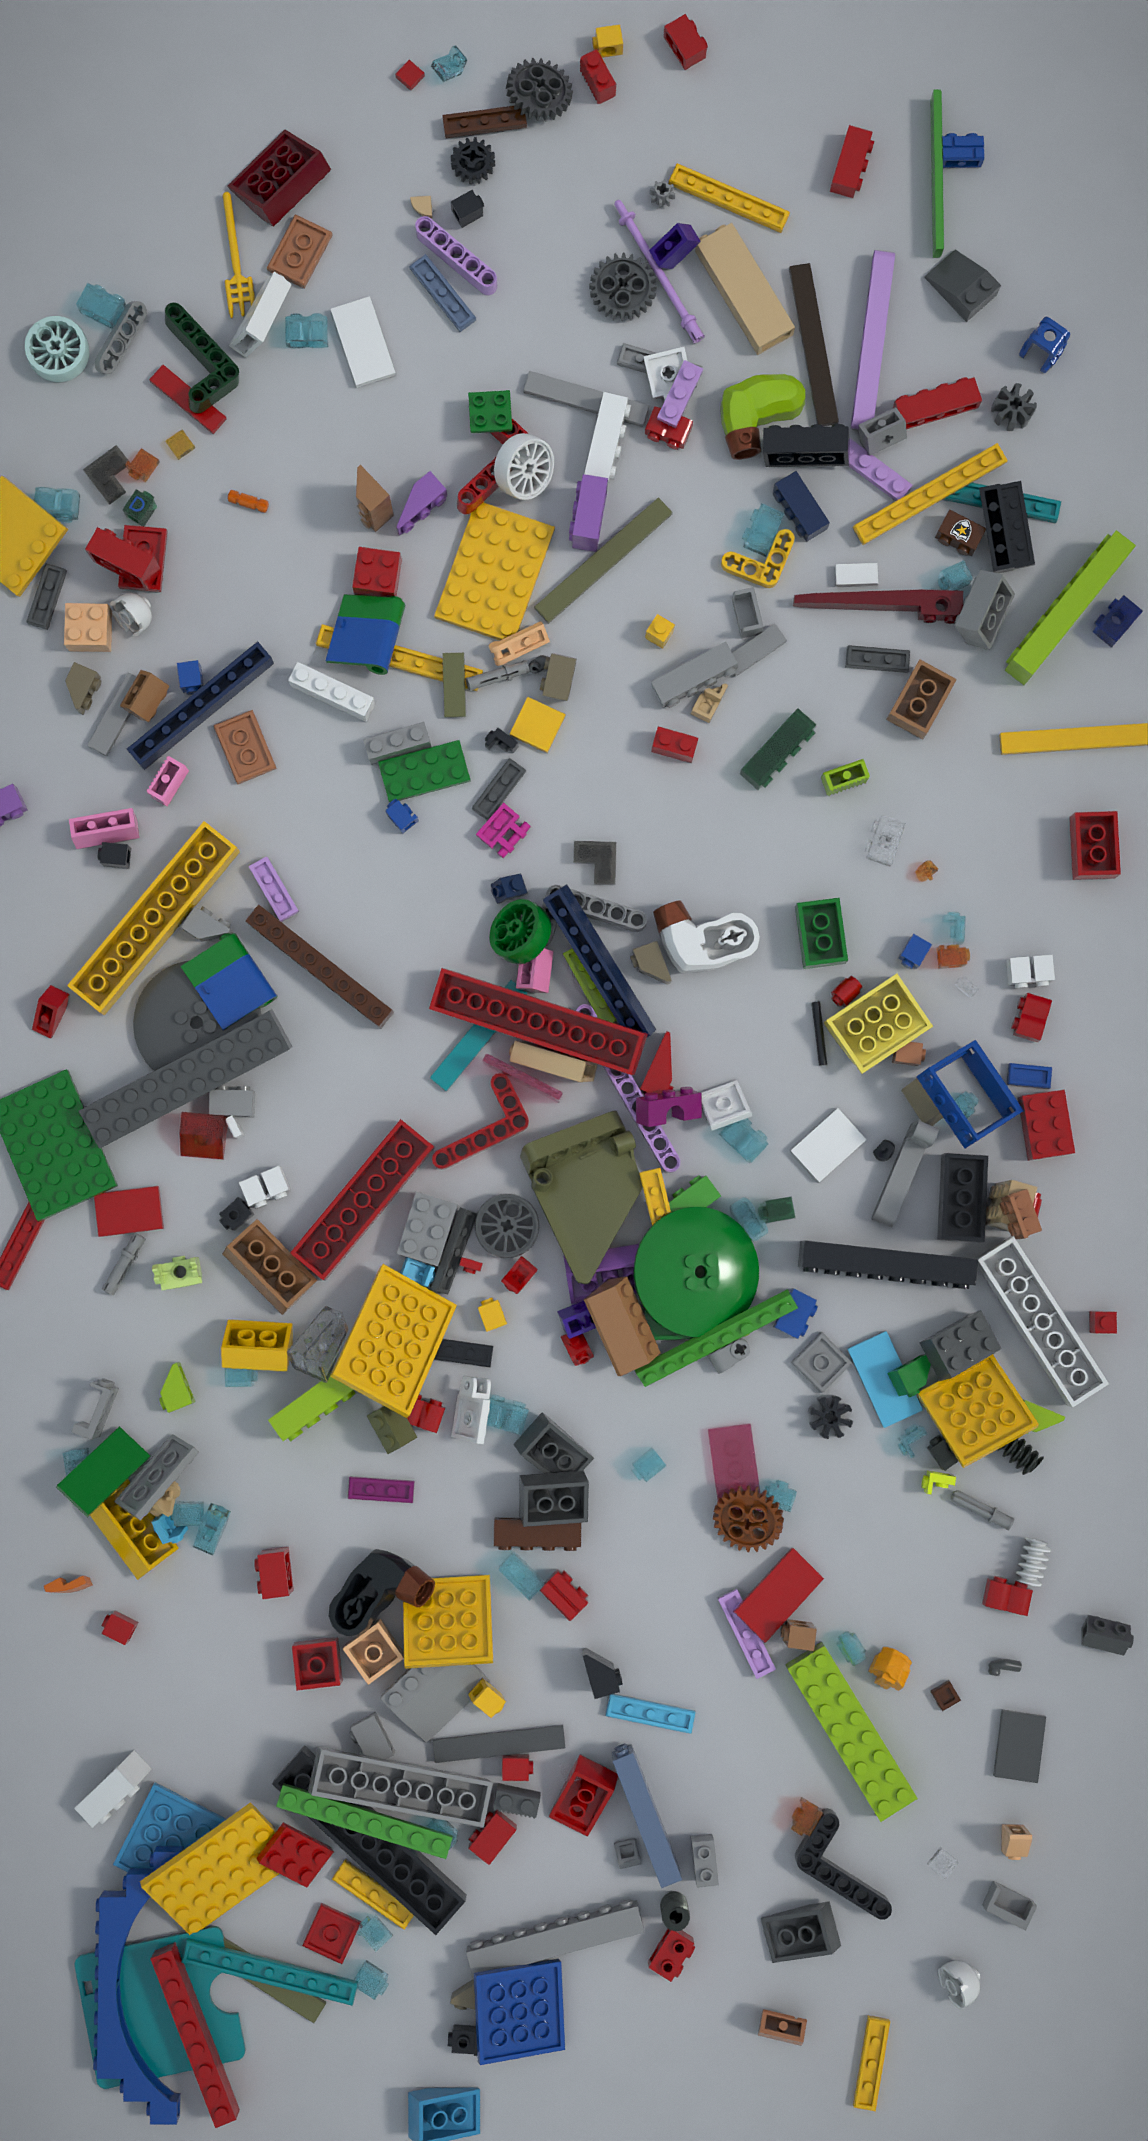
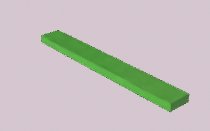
M934 89L930 99L933 258H940L944 250L941 89Z

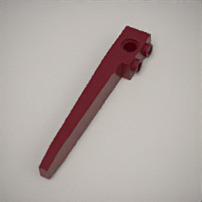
M918 589L794 595L793 607L918 612V620H923L924 623L944 621L946 624H955L956 617L963 608V591ZM936 604H942L945 607V611L937 610Z

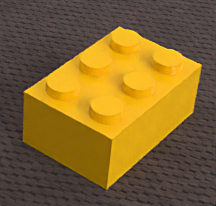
M228 1320L221 1346L222 1368L287 1371L293 1346V1323Z

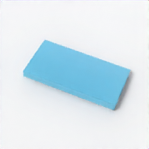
M887 1331L847 1348L883 1428L923 1411L916 1395L909 1398L907 1395L898 1396L887 1374L902 1365Z

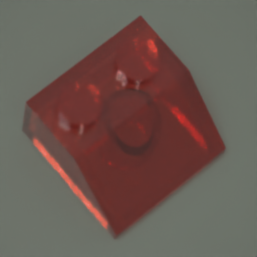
M182 1112L179 1132L181 1156L224 1160L227 1123L225 1120L228 1117L224 1115Z

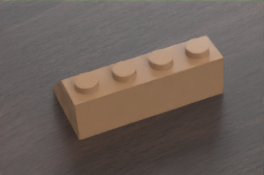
M258 1219L226 1246L223 1255L282 1315L317 1281Z
M627 1276L608 1279L584 1299L617 1376L625 1375L649 1364L661 1353Z

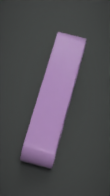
M423 216L417 219L415 223L416 235L422 244L482 294L492 295L496 292L497 276L490 267L431 218ZM422 228L430 229L427 232L420 231ZM438 241H444V242H445V244H443V245H438V244H436V243H437ZM454 254L461 255L459 258L452 257V255ZM469 267L477 268L475 271L467 270ZM485 280L492 281V283L488 285L484 284L483 282Z

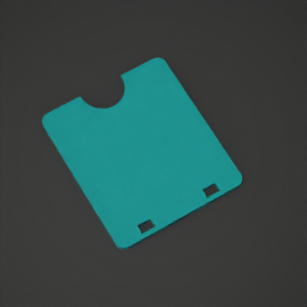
M217 1926L203 1928L191 1935L184 1932L125 1945L120 1974L121 2002L124 2017L139 2054L158 2078L193 2069L157 1978L151 1957L155 1950L176 1942L181 1958H183L188 1938L225 1947L223 1931ZM95 1952L82 1954L75 1961V1971L93 2062L94 2057L97 2056V2048H94V2035L97 2033V2025H94L95 2011H98V2002L94 2001L95 1989L98 1988V1980H95V1967L98 1966V1957H95ZM184 1963L222 2064L242 2059L246 2048L239 2012L228 2013L220 2010L213 2003L210 1996L211 1984L221 1972ZM84 1981H91L92 1993L86 1994ZM95 2070L99 2087L109 2089L120 2086L121 2079H97V2070Z

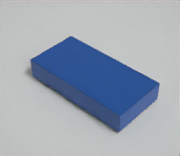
M1008 1064L1007 1085L1051 1088L1052 1067Z

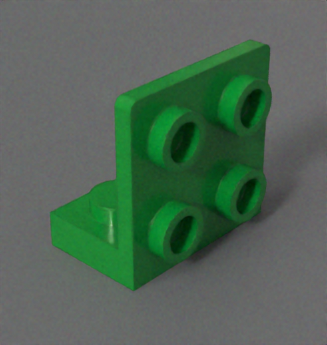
M510 390L468 393L471 433L512 431Z

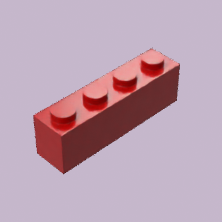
M964 377L950 385L943 383L933 390H920L913 396H900L894 402L893 408L896 407L905 419L907 430L977 409L982 402V398L975 377L970 379Z

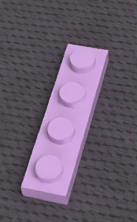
M850 439L849 467L895 501L906 496L913 485L875 456H869L864 448Z
M735 1589L719 1597L718 1601L756 1679L776 1670L763 1641L733 1612L743 1601L738 1590Z

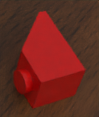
M50 985L38 999L32 1030L51 1039L66 1011L70 994Z

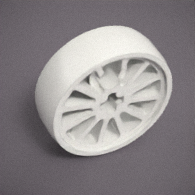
M525 433L512 436L502 445L495 460L494 476L497 485L503 492L517 499L529 500L537 497L545 490L552 478L554 455L550 446L539 437Z

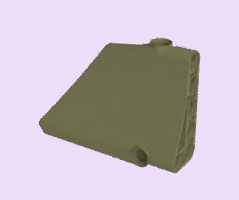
M617 1111L605 1113L529 1142L523 1146L520 1154L523 1165L532 1181L531 1186L575 1280L581 1284H589L642 1190V1183L634 1158L635 1139L629 1130L626 1131ZM543 1178L547 1183L541 1184L537 1179Z

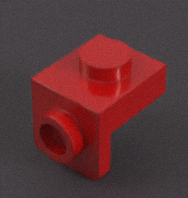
M521 1256L501 1282L504 1283L509 1291L518 1294L538 1269Z
M566 1334L561 1336L575 1366L585 1364L594 1357L583 1334L570 1339Z

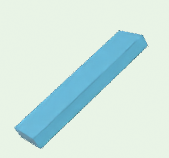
M618 1694L609 1695L606 1716L689 1734L692 1733L696 1711Z

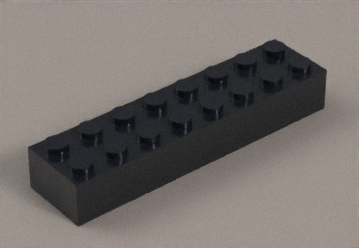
M804 1240L800 1241L798 1267H803V1272L818 1273V1269H824V1274L840 1275V1271L846 1272V1276L861 1277V1274H867V1279L883 1280V1276H888V1281L904 1282L906 1278L910 1279V1283L926 1285V1281H931L932 1286L948 1287V1283H952V1288L969 1289L970 1285H976L978 1259Z

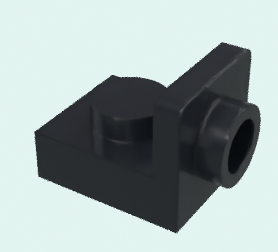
M497 728L495 732L491 730L485 738V746L488 750L492 748L496 741L499 742L497 745L505 752L510 750L514 753L519 747L518 742L500 728Z

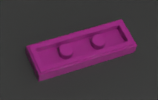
M350 1476L348 1499L413 1503L415 1481Z

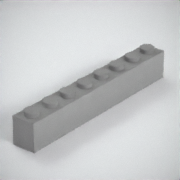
M631 1899L621 1901L618 1906H602L596 1912H580L574 1918L561 1917L556 1919L555 1923L548 1925L546 1922L536 1924L533 1929H517L511 1935H495L489 1941H473L470 1943V1946H467L466 1954L472 1978L474 1979V1973L527 1965L644 1933V1926L637 1900L632 1902Z

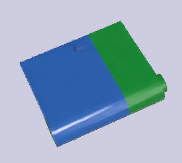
M344 594L325 661L336 664L366 666L372 673L378 675L387 674L406 606L402 599L397 596L377 597Z
M236 933L222 935L219 938V942L181 966L222 1030L227 1029L257 1008L267 1006L278 997Z

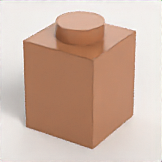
M909 1042L893 1053L892 1063L911 1066L921 1065V1061L924 1062L926 1055L923 1043Z

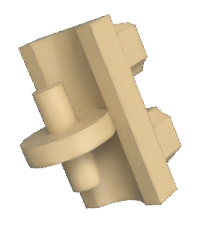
M174 1481L149 1512L156 1517L161 1514L167 1517L171 1516L175 1499L179 1497L181 1492L179 1484Z

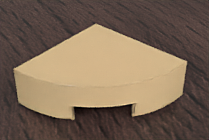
M431 196L410 197L413 209L422 217L426 216L432 219Z

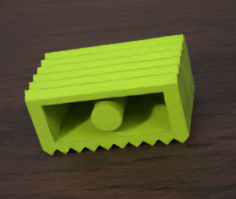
M864 759L823 772L821 780L826 794L830 796L831 794H838L839 791L842 792L851 787L854 788V786L858 787L859 784H866L870 775Z

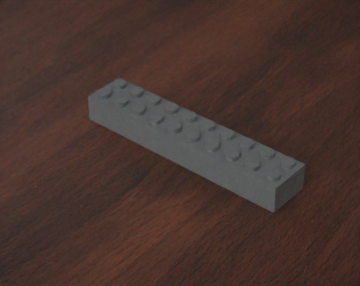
M273 1009L93 1102L79 1110V1113L100 1149L290 1050L292 1045Z

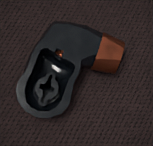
M375 1549L351 1572L341 1591L330 1603L328 1616L332 1627L339 1634L345 1636L361 1635L371 1628L379 1614L393 1602L395 1596L412 1606H423L434 1591L435 1581L409 1560L388 1551Z

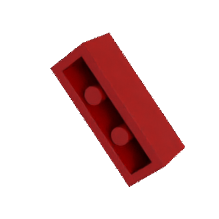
M849 125L830 192L854 198L855 191L860 192L863 182L860 174L861 172H866L869 160L865 159L866 154H871L874 141L871 140L872 131Z

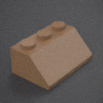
M360 464L357 467V508L360 510L359 515L362 517L360 520L367 529L372 528L376 532L394 516L390 495Z

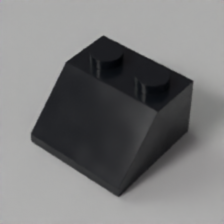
M588 1648L582 1649V1656L594 1699L620 1692L619 1686L623 1685L619 1668L615 1669L612 1662Z

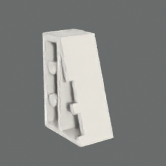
M134 1750L74 1809L92 1828L98 1822L103 1824L112 1815L110 1813L112 1809L117 1811L126 1802L123 1799L128 1795L131 1798L140 1789L138 1784L152 1768Z

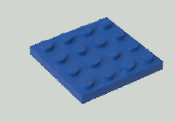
M559 1958L474 1973L477 2058L479 2065L565 2050L562 1965Z

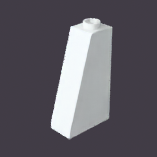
M273 272L265 280L229 347L245 358L263 343L291 287V283L282 275Z

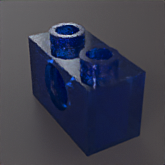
M1125 595L1120 600L1115 598L1107 607L1110 610L1106 616L1101 614L1094 623L1097 627L1093 630V633L1111 648L1143 612ZM1112 616L1118 617L1120 624L1114 623Z

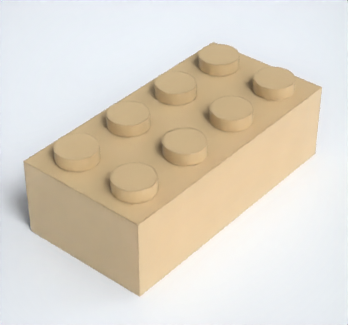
M1015 1180L996 1183L989 1192L991 1202L989 1207L986 1206L985 1225L1009 1231L1007 1224L1010 1222L1007 1215L1004 1216L1000 1208L1001 1197L1028 1189L1033 1203L1038 1187Z

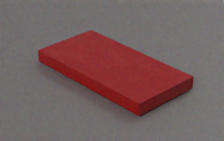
M791 1548L733 1612L766 1643L824 1578L794 1548Z

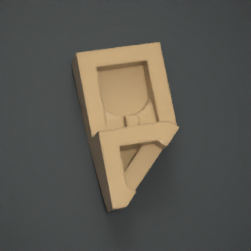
M722 684L721 687L705 689L704 693H701L696 701L691 715L710 723L728 685Z

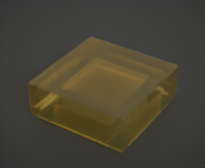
M183 429L165 441L178 460L195 449V446Z

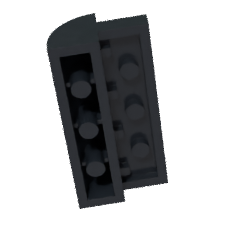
M1021 481L980 487L979 491L993 572H1009L1014 569L1034 566L1035 560Z

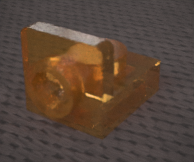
M141 448L131 463L127 461L125 465L129 471L128 474L137 481L141 479L146 482L160 461Z

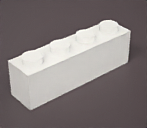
M603 392L584 474L608 478V484L610 479L615 477L617 467L613 466L615 458L619 459L622 447L618 445L619 439L624 438L626 425H623L625 417L629 418L631 405L628 404V397Z
M297 662L288 680L291 687L367 722L376 704L374 697Z

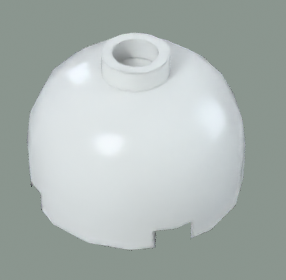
M125 593L111 601L110 607L113 606L115 609L112 614L117 623L126 632L130 629L134 632L132 636H139L148 628L152 620L151 605L145 597L134 593Z
M955 1960L939 1968L938 1976L943 1989L947 1986L951 1993L948 1995V1998L956 2007L963 2009L977 1999L980 1993V1974L975 1967H971L962 1960Z

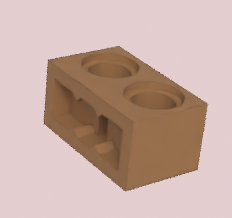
M787 1619L786 1624L781 1626L780 1636L788 1648L814 1651L817 1629L812 1622Z

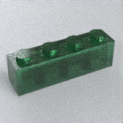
M797 708L741 769L740 775L758 791L762 786L766 788L773 781L771 776L776 771L780 773L787 766L786 760L790 756L794 758L802 749L800 745L804 740L809 742L816 734L814 732L816 724Z

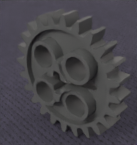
M532 58L531 63L524 59L523 65L517 63L516 68H512L511 74L508 75L506 96L510 97L509 103H515V110L522 109L521 115L528 113V119L535 116L536 121H539L540 117H543L546 122L548 116L555 120L556 114L561 117L563 111L566 112L568 105L570 106L573 90H571L572 83L568 82L569 76H563L564 69L557 70L558 64L553 67L550 66V60L544 64L542 58H540L539 63L534 58Z
M623 252L622 257L618 258V255L614 253L613 260L607 256L606 264L600 261V269L594 268L595 275H591L590 281L592 283H589V289L592 290L590 297L594 298L593 305L599 304V312L605 309V317L611 313L613 314V320L620 316L621 321H623L624 317L628 316L631 321L632 314L639 318L640 310L646 313V305L652 306L651 299H655L656 293L654 291L657 289V285L654 284L656 276H651L653 269L646 270L648 267L647 262L641 265V257L635 261L633 260V254L626 258L625 252ZM624 270L627 271L628 274L620 275L618 272ZM606 284H611L613 288L606 289L603 286ZM640 285L642 289L636 290L633 286ZM623 298L626 299L628 302L625 304H621L618 302V300Z

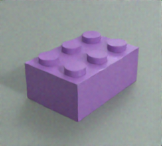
M583 474L582 481L577 482V501H574L573 521H571L569 528V541H572V548L597 552L607 496L608 478Z

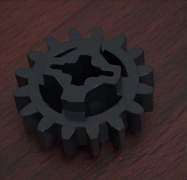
M474 137L472 142H470L469 138H466L465 144L459 141V148L454 147L453 155H451V168L455 170V176L461 175L462 182L469 179V184H472L473 180L480 184V178L488 180L487 173L493 174L492 167H495V153L491 152V145L485 146L484 139L480 143L477 142V137Z

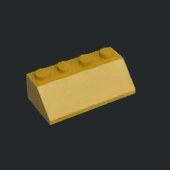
M127 1479L90 1516L138 1580L178 1550L179 1547L176 1543L172 1544V1542L162 1544L151 1523L156 1517L149 1512L140 1521L114 1502L131 1483Z

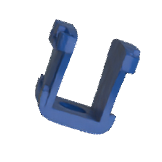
M1045 316L1037 329L1024 342L1019 356L1024 358L1034 344L1049 354L1040 370L1046 373L1062 355L1070 338V332L1051 318ZM1047 331L1053 332L1055 340H1046L1044 333Z

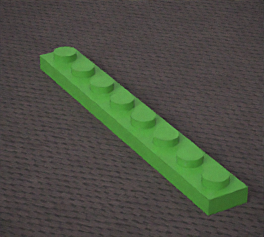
M787 1289L717 1325L701 1337H694L657 1356L649 1364L636 1369V1375L646 1387L798 1309V1306Z
M285 1783L282 1786L276 1807L443 1859L447 1858L453 1835L350 1803L312 1796L307 1790Z

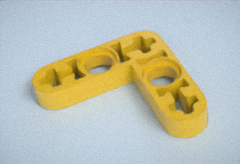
M788 529L780 530L777 533L765 564L730 551L723 555L721 567L727 573L765 588H773L779 581L795 539L794 534ZM785 535L788 536V541L790 542H786L782 550L780 548L781 538ZM774 554H780L783 557V561L776 564L771 560V557ZM733 558L735 564H732L731 567L727 566L728 562L725 560ZM740 561H742L743 564L741 565V570L738 571V565L740 564ZM753 565L756 572L753 575L746 574L744 571L745 566ZM771 568L775 569L772 576L773 579L767 582L765 576L769 575Z

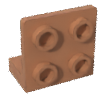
M1028 1189L1001 1197L1000 1208L1003 1215H1007L1010 1222L1007 1224L1011 1236H1015V1239H1025L1029 1235L1042 1231Z

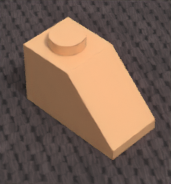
M1002 1824L1001 1851L1011 1860H1021V1857H1028L1032 1834L1024 1825Z

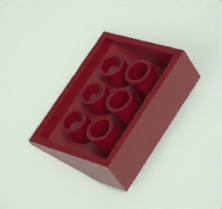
M285 129L227 187L262 220L274 227L331 171V168L320 150Z

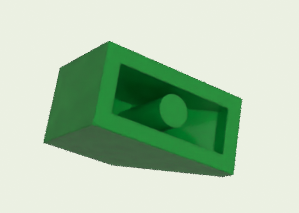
M926 1354L919 1355L887 1373L898 1396L907 1395L908 1398L920 1393L919 1388L926 1385L931 1366Z

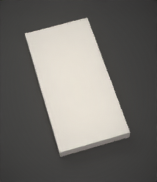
M370 296L331 308L356 388L396 376Z

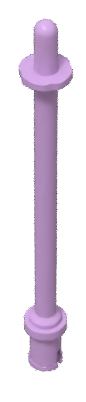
M616 200L614 205L621 216L619 224L628 227L681 316L682 328L686 329L694 344L700 342L705 335L697 325L695 315L688 314L662 268L658 267L649 252V246L633 221L636 214L633 211L628 213L622 201Z

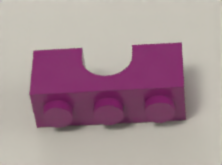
M681 1087L679 1091L663 1090L661 1094L645 1093L644 1097L636 1098V1123L647 1127L666 1124V1116L670 1108H672V1117L683 1121L702 1118V1093L694 1091L692 1087Z

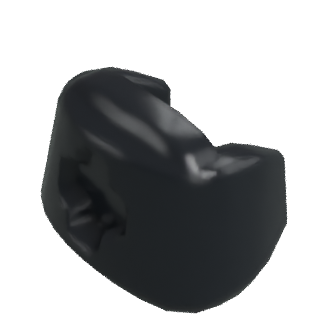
M883 1140L873 1151L875 1158L882 1162L889 1160L894 1154L895 1145L889 1140Z

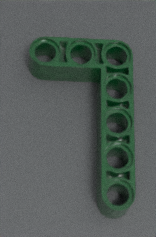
M169 303L165 307L166 326L210 373L194 385L188 393L190 410L194 413H202L238 386L239 368L179 303ZM195 398H200V399H202V400H201V401H195L194 399H195Z

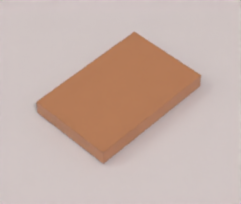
M295 214L268 264L267 270L271 273L276 272L286 280L305 289L332 237V232Z
M253 710L213 725L237 784L277 769Z

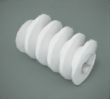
M1025 1537V1540L1030 1545L1023 1546V1549L1028 1554L1020 1555L1026 1561L1018 1563L1023 1568V1571H1016V1574L1021 1577V1579L1016 1580L1028 1585L1041 1587L1042 1583L1037 1578H1044V1574L1039 1570L1047 1568L1042 1561L1049 1560L1044 1553H1050L1051 1549L1046 1546L1048 1543Z

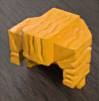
M882 1647L881 1652L874 1656L868 1672L877 1676L875 1684L880 1685L884 1689L892 1687L899 1691L905 1685L911 1671L910 1665L912 1662L908 1656L896 1649Z

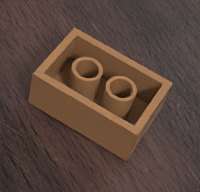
M919 659L886 720L923 740L957 679Z

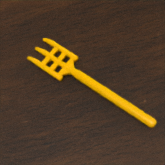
M224 192L223 203L234 272L231 280L226 279L224 281L230 318H233L234 303H239L241 316L243 317L245 315L244 302L250 301L252 305L255 300L253 281L251 276L245 278L241 275L231 194ZM248 283V287L242 288V284ZM231 285H236L237 288H236V289H231L230 286H231ZM249 292V296L243 297V293ZM238 294V298H232V295Z

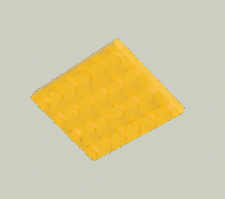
M483 502L470 515L434 618L497 640H502L517 633L555 527Z
M382 1264L330 1377L403 1417H409L457 1305Z
M250 1802L141 1880V1888L189 1935L196 1933L279 1875V1873L259 1864L256 1859L277 1830Z

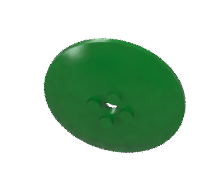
M686 1207L666 1214L648 1229L636 1252L634 1283L640 1302L654 1321L665 1329L679 1335L701 1337L717 1325L748 1310L758 1287L759 1262L754 1244L749 1235L733 1218L712 1208ZM698 1266H702L705 1270V1274L701 1278L695 1275V1269Z

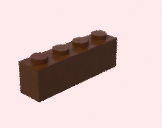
M495 1517L494 1546H498V1550H511V1546L520 1547V1550L525 1551L533 1550V1547H542L544 1551H554L555 1547H564V1551H577V1547H581V1523L523 1527L520 1518Z

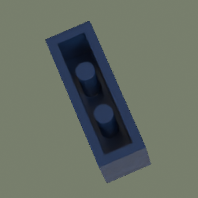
M797 471L775 483L773 496L778 503H782L785 508L784 513L786 517L794 522L796 525L795 530L800 538L803 537L808 542L828 529L829 520Z

